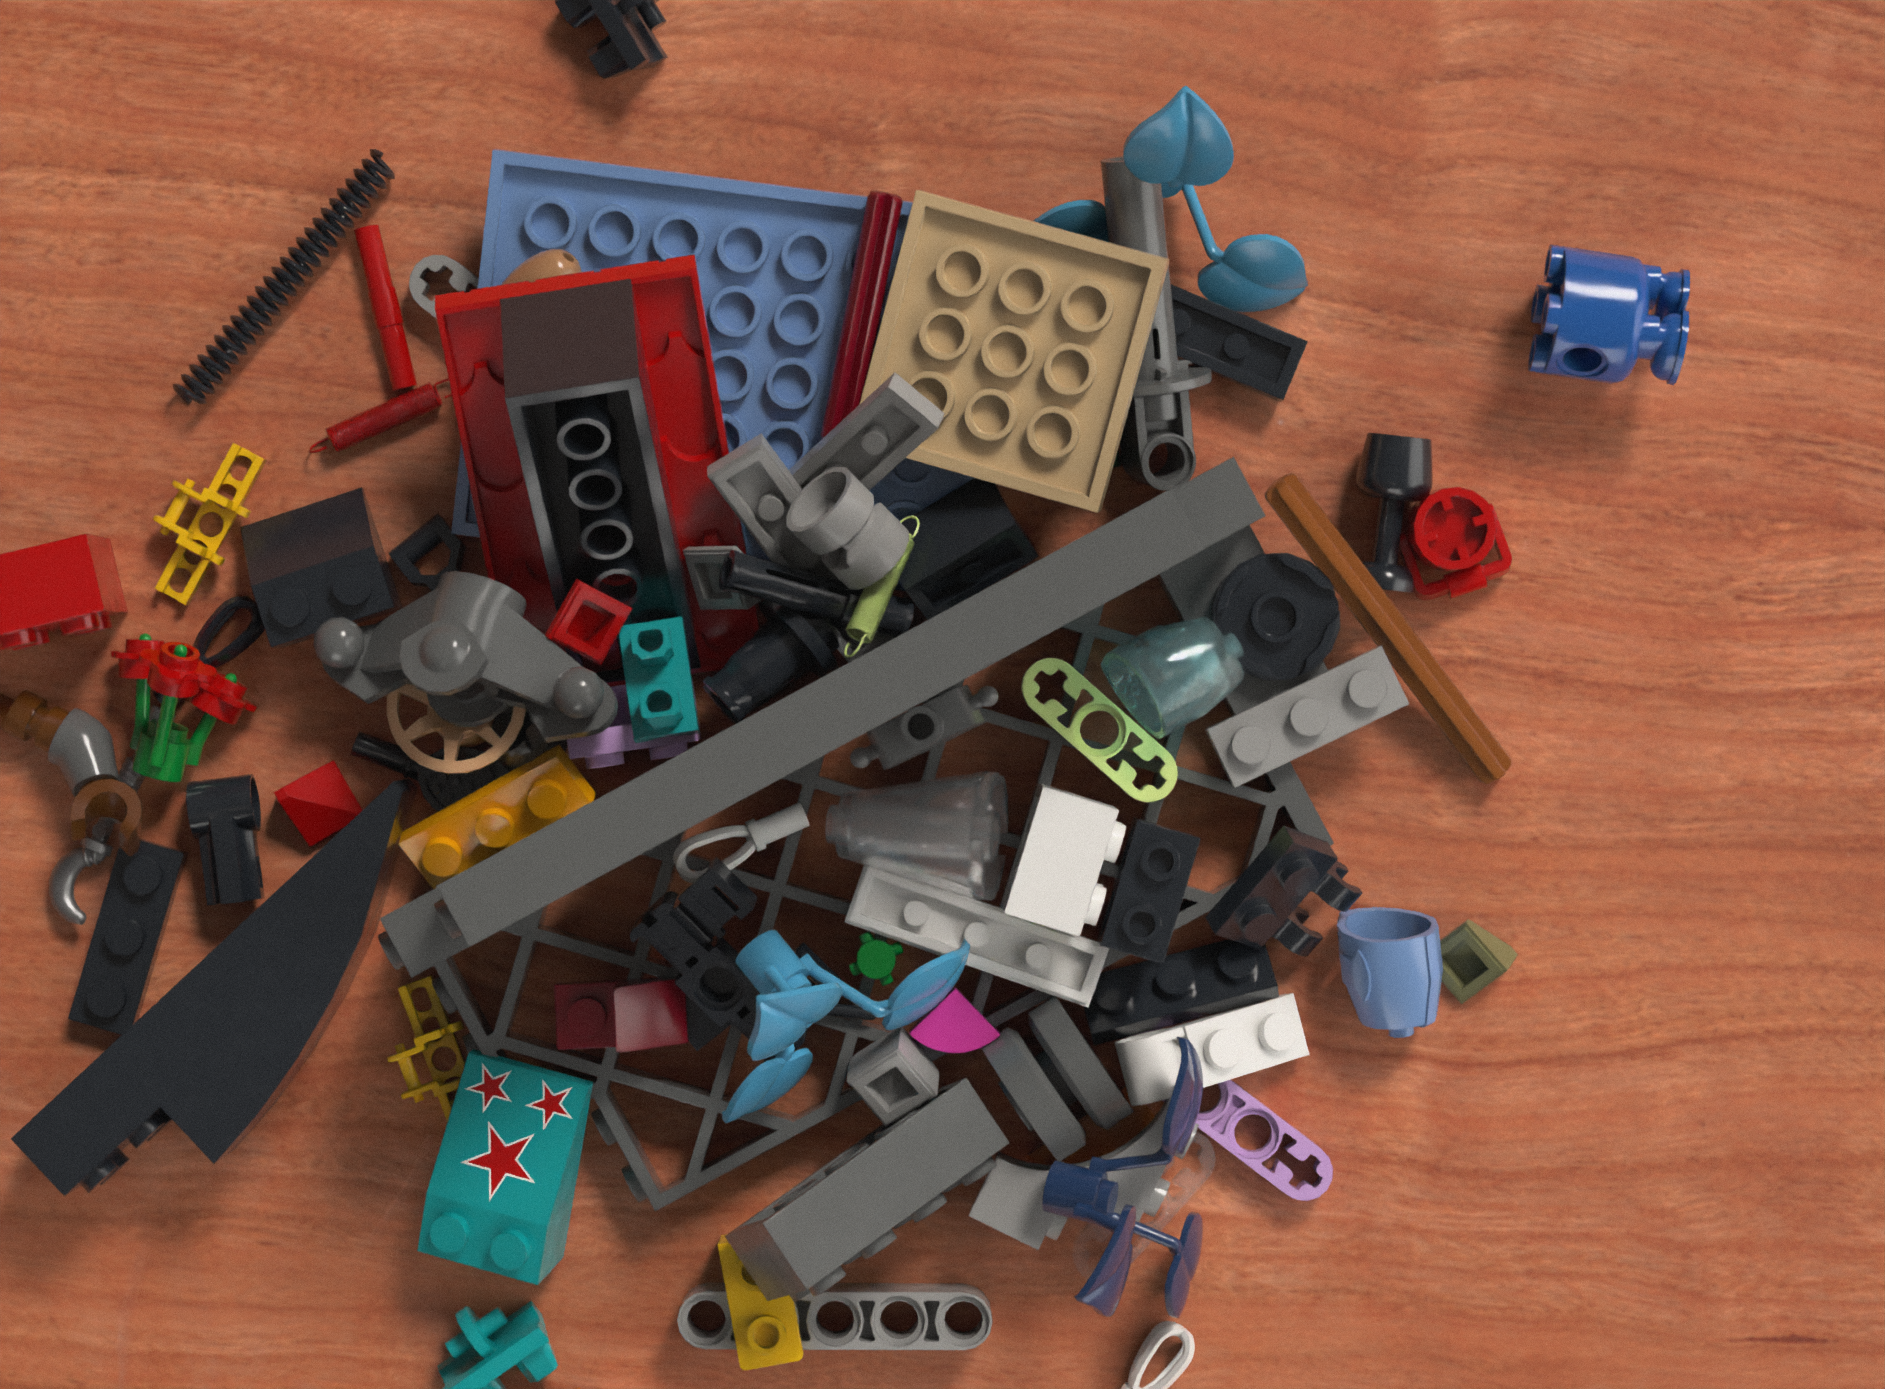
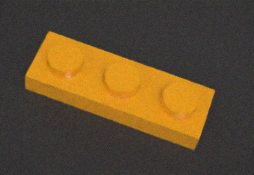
M557 745L533 761L510 771L404 830L401 834L399 845L431 887L435 889L437 885L591 803L594 801L596 793L562 747Z

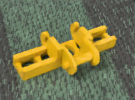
M233 443L209 488L205 487L201 494L193 490L196 482L188 478L184 484L173 480L172 485L178 489V492L165 516L154 515L153 520L162 525L159 530L160 533L167 536L169 531L172 530L179 534L176 540L178 546L155 587L156 590L189 606L211 563L223 565L225 558L217 554L237 515L248 518L251 513L250 510L243 507V504L267 460ZM240 456L248 457L252 461L243 481L236 480L230 473L235 459ZM230 484L236 488L237 492L233 500L218 493L222 485ZM192 497L202 502V505L189 529L186 530L176 523L188 500ZM217 503L228 509L221 508ZM209 512L219 514L223 520L222 531L214 537L206 536L200 529L201 518ZM194 540L202 541L206 544L207 548L196 543ZM187 549L202 556L198 565H193L187 561L185 557ZM178 568L187 569L192 574L183 593L176 592L170 585V580Z
M431 975L398 988L415 1034L413 1040L416 1046L405 1049L404 1043L394 1046L397 1053L388 1056L387 1060L388 1062L398 1061L408 1090L401 1094V1098L406 1099L413 1096L415 1103L424 1100L423 1092L432 1089L434 1096L439 1098L448 1123L454 1100L449 1099L447 1093L458 1089L465 1066V1061L454 1032L463 1029L464 1026L461 1020L450 1023L447 1012L433 987L432 980H434V977ZM418 987L426 988L432 1003L431 1009L423 1012L416 1010L411 998V993L414 989ZM428 1017H437L440 1028L424 1033L422 1027L424 1020ZM442 1037V1039H440V1040H438V1041H432V1040H435V1039H438V1038ZM439 1047H449L455 1052L457 1061L451 1070L442 1071L435 1067L432 1057L435 1050ZM420 1052L424 1054L433 1081L422 1085L411 1059V1055ZM450 1077H460L458 1079L445 1083L446 1080Z

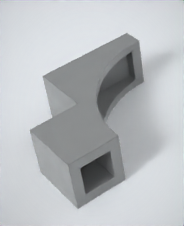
M1171 1098L1165 1100L1152 1121L1139 1134L1121 1147L1098 1158L1108 1160L1156 1153L1162 1146L1164 1121ZM1195 1123L1184 1153L1182 1155L1175 1153L1174 1156L1180 1159L1184 1158L1196 1134L1198 1124ZM998 1152L994 1160L997 1166L988 1173L971 1207L969 1216L1039 1250L1045 1236L1055 1241L1058 1239L1068 1219L1065 1216L1043 1211V1192L1052 1165L1031 1163ZM1091 1160L1072 1163V1165L1089 1168ZM1166 1165L1107 1172L1108 1180L1118 1182L1119 1186L1114 1212L1121 1215L1123 1207L1129 1204L1136 1208L1137 1222L1140 1221L1143 1213L1155 1217L1171 1183L1161 1178Z

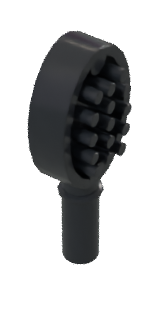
M359 731L351 750L352 756L403 774L404 778L410 777L417 780L424 798L438 812L510 772L504 768L498 759L480 770L468 773L446 774L436 772L416 763L407 756L400 746ZM460 747L456 761L475 758L486 751L472 747ZM444 748L430 756L444 760Z

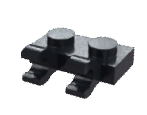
M1283 826L1205 918L1215 935L1259 950L1272 936L1293 953L1307 957L1323 937L1320 933L1312 931L1303 925L1310 916L1306 910L1298 906L1301 901L1312 891L1331 907L1346 912L1361 896L1362 891L1360 888L1342 880L1349 870L1345 865L1337 861L1338 858L1327 841Z

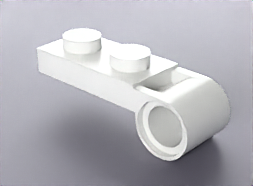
M1294 993L1280 994L1277 998L1231 1009L1172 1028L1141 1033L1115 1042L1131 1106L1153 1103L1172 1097L1181 1064V1049L1177 1037L1188 1039L1196 1049L1203 1071V1088L1310 1055Z

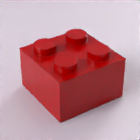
M83 534L0 554V651L8 649L19 651L49 644L51 641L48 632L61 629L62 635L75 634V636L113 628L112 616L128 613L110 538Z

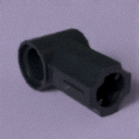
M247 774L188 782L186 787L187 813L192 835L195 839H199L207 906L265 898L256 831L261 829V808L254 775Z

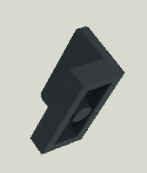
M974 478L912 515L919 519L920 525L916 536L911 538L915 545L899 580L906 593L926 619L929 620L981 592L1036 559L1039 555L1031 540L1009 510L996 484ZM912 518L904 520L902 524L909 531V534L913 535L917 527L916 520Z

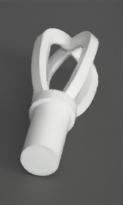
M796 803L757 821L753 818L746 821V825L725 826L686 839L676 848L673 856L674 864L680 877L689 883H694L707 871L708 868L702 871H691L687 867L685 862L686 856L695 848L731 837H745L747 842L738 851L722 860L731 870L745 861L755 850L757 852L767 848L766 844L810 826L801 803Z
M1164 1321L1156 1325L1143 1342L1133 1361L1128 1383L1125 1382L1120 1389H1168L1184 1372L1193 1358L1195 1350L1193 1335L1182 1325L1173 1321ZM1170 1336H1177L1183 1343L1180 1351L1152 1382L1141 1388L1139 1385L1142 1375L1160 1344Z

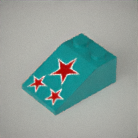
M472 1049L466 1059L426 1192L417 1251L539 1285L564 1257L593 1081L501 1056L484 1055L481 1051Z

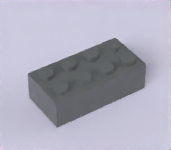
M964 1078L939 1088L938 1095L889 1126L885 1127L884 1124H881L728 1233L725 1238L767 1301L787 1295L791 1297L793 1302L802 1299L810 1293L813 1296H817L846 1276L845 1271L841 1267L842 1264L847 1265L861 1256L867 1259L891 1244L897 1238L892 1228L896 1229L912 1219L916 1223L926 1218L947 1202L943 1193L952 1190L961 1183L964 1186H968L994 1169L997 1164L992 1155L1009 1144V1141L968 1079Z

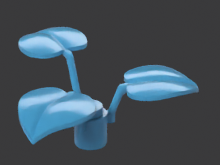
M1182 87L1170 102L1141 122L1127 137L1123 146L1125 166L1134 176L1142 181L1153 184L1161 183L1163 198L1174 196L1180 190L1183 191L1206 254L1214 261L1202 268L1197 275L1198 287L1208 300L1237 312L1263 311L1285 304L1300 295L1308 286L1304 259L1292 244L1277 236L1258 234L1241 237L1230 243L1225 251H1222L1214 241L1194 186L1212 184L1229 171L1234 160L1233 144L1224 124L1210 106L1189 87ZM1095 200L1067 202L1048 210L1034 220V222L1108 242L1105 206Z
M769 930L753 939L742 949L735 961L760 993L756 996V1019L748 1041L747 1053L753 1061L762 1060L775 1054L776 1056L774 1059L757 1066L745 1078L734 1093L727 1109L723 1111L722 1120L725 1123H729L743 1115L763 1109L783 1097L800 1082L810 1068L813 1054L808 1048L795 1051L793 1043L803 1035L806 1028H809L813 1023L826 1016L835 1007L841 996H844L877 1018L884 1017L882 1025L886 1030L903 1027L926 1015L947 996L958 981L968 959L970 944L964 938L960 949L944 954L909 974L897 986L889 999L874 1001L819 967L809 954L799 958L777 930ZM811 975L823 984L811 986L807 976Z

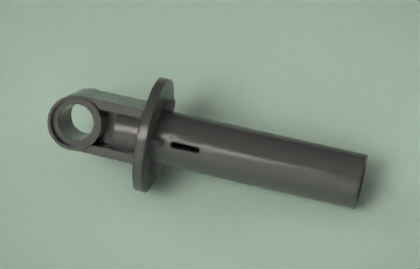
M1123 156L1101 160L1108 242L1168 258L1161 183H1147L1138 179L1125 166ZM1169 265L1120 440V459L1125 472L1132 479L1162 491L1173 490L1188 482L1195 471L1196 455L1193 443L1189 390L1204 386L1212 381L1210 368L1188 366L1191 363L1186 359L1178 360ZM1164 443L1167 448L1166 463L1162 469L1152 474L1149 469V456L1156 446Z

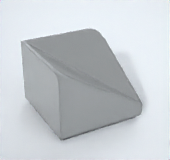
M900 1027L892 1030L851 1057L847 1083L884 1126L887 1127L938 1095L939 1070L906 1030Z

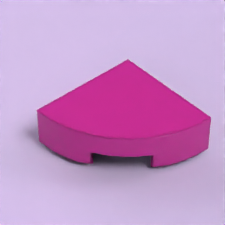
M956 987L909 1031V1034L921 1044L946 1053L974 1051L988 1045L1000 1036V1032Z

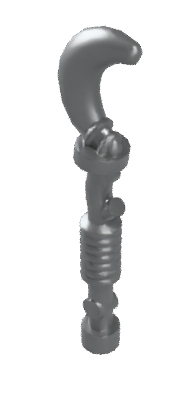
M152 706L149 725L152 719L159 718L160 707ZM135 750L132 757H126L118 776L119 781L126 783L137 793L145 776L132 769ZM100 817L97 824L93 826L92 837L86 836V838L81 840L80 845L83 847L73 849L61 857L52 870L49 879L50 899L58 914L68 922L82 925L86 921V914L79 908L74 898L75 881L83 868L86 866L91 867L93 863L97 865L106 856L110 857L113 847L106 843L112 833L114 824L121 823L116 819Z

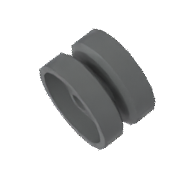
M1052 996L1028 1012V1025L1044 1049L1041 1053L1035 1056L1018 1031L1008 1027L1000 1031V1036L982 1047V1050L1000 1077L1001 1081L998 1084L1030 1132L1035 1130L1053 1156L1057 1161L1061 1162L1086 1145V1132L1070 1108L1071 1105L1079 1101L1093 1122L1106 1130L1134 1111L1056 996Z

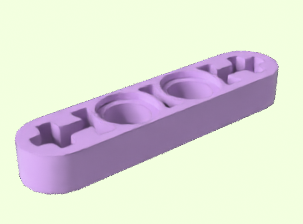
M1231 1079L1218 1083L1220 1098L1217 1104L1212 1109L1199 1112L1196 1124L1199 1125L1198 1128L1286 1195L1296 1200L1309 1201L1320 1197L1328 1190L1333 1177V1167L1330 1158L1317 1144ZM1250 1114L1264 1117L1270 1126V1137L1267 1143L1256 1150H1246L1240 1147L1234 1136L1238 1121ZM1285 1133L1294 1139L1284 1147L1286 1151L1301 1161L1306 1160L1310 1154L1317 1158L1313 1169L1319 1177L1313 1184L1302 1180L1296 1187L1291 1185L1289 1182L1293 1177L1292 1171L1277 1158L1272 1169L1262 1165L1263 1161L1270 1158L1277 1151Z

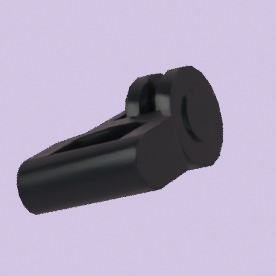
M437 513L392 549L389 555L413 585L429 587L433 591L436 589L439 578L443 573L461 572L466 546L456 534H451L452 528ZM444 541L451 550L448 566L436 575H423L415 563Z

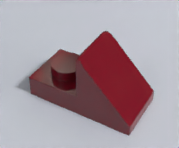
M676 977L556 983L554 985L557 1050L616 1047V1052H629L688 1043L687 995L675 984Z

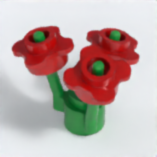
M144 633L140 635L139 639H126L125 651H111V657L118 659V677L136 679L135 725L129 747L136 750L132 769L146 777L168 782L182 781L186 764L199 765L204 743L217 719L231 725H236L244 709L253 713L257 709L256 705L243 698L248 688L237 681L235 674L229 673L224 675L213 666L203 663L199 659V650L189 644L182 642L165 643L164 640H152L149 634ZM152 688L156 692L163 694L159 718L152 719L149 725L150 691ZM192 697L190 703L205 712L191 739H186L189 730L187 727L173 722L178 698Z

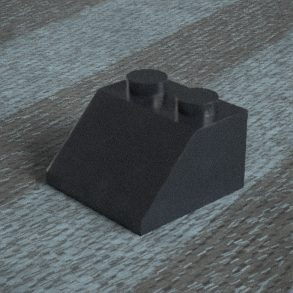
M362 487L241 527L250 585L272 648H285L314 638V634L319 626L331 618L344 617L358 624L403 608Z

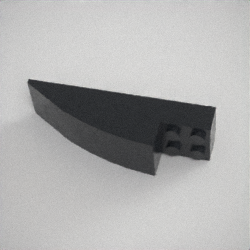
M410 779L392 782L11 1138L64 1196L80 1186L90 1193L99 1184L103 1185L130 1160L122 1152L127 1145L131 1143L137 1149L145 1141L148 1142L172 1120L215 1164L234 1151L278 1101L315 1049L345 998L377 931L379 918L382 914L400 851L399 841L401 834L406 830L417 792V787Z

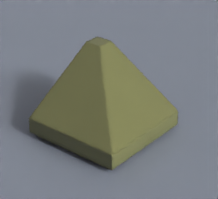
M1467 919L1440 939L1443 964L1442 982L1457 1000L1463 1004L1505 973L1518 954L1510 945Z

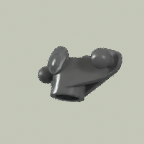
M459 571L445 572L440 576L435 590L376 624L358 626L355 622L344 617L331 618L322 623L314 634V649L327 674L336 683L368 705L405 684H410L426 692L430 706L442 720L457 727H476L492 721L507 705L527 709L546 742L598 734L607 729L617 715L618 701L611 687L595 672L581 666L523 618L527 603L522 595L507 585L488 577Z

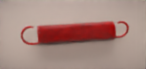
M449 378L435 383L433 387L430 382L425 383V385L422 384L419 388H413L410 392L407 391V393L405 392L398 397H393V399L387 400V402L384 401L381 405H375V407L358 413V415L355 414L352 418H346V420L340 421V423L338 422L328 428L326 427L325 430L328 437L313 444L309 452L318 453L327 449V446L312 451L317 445L330 440L335 450L340 453L343 449H349L352 445L355 446V444L372 438V436H378L381 432L384 433V431L386 432L393 427L404 424V422L407 423L410 419H416V417L433 411V409L436 410L439 406L442 407V401L436 386L449 381ZM452 393L444 396V399L451 397Z

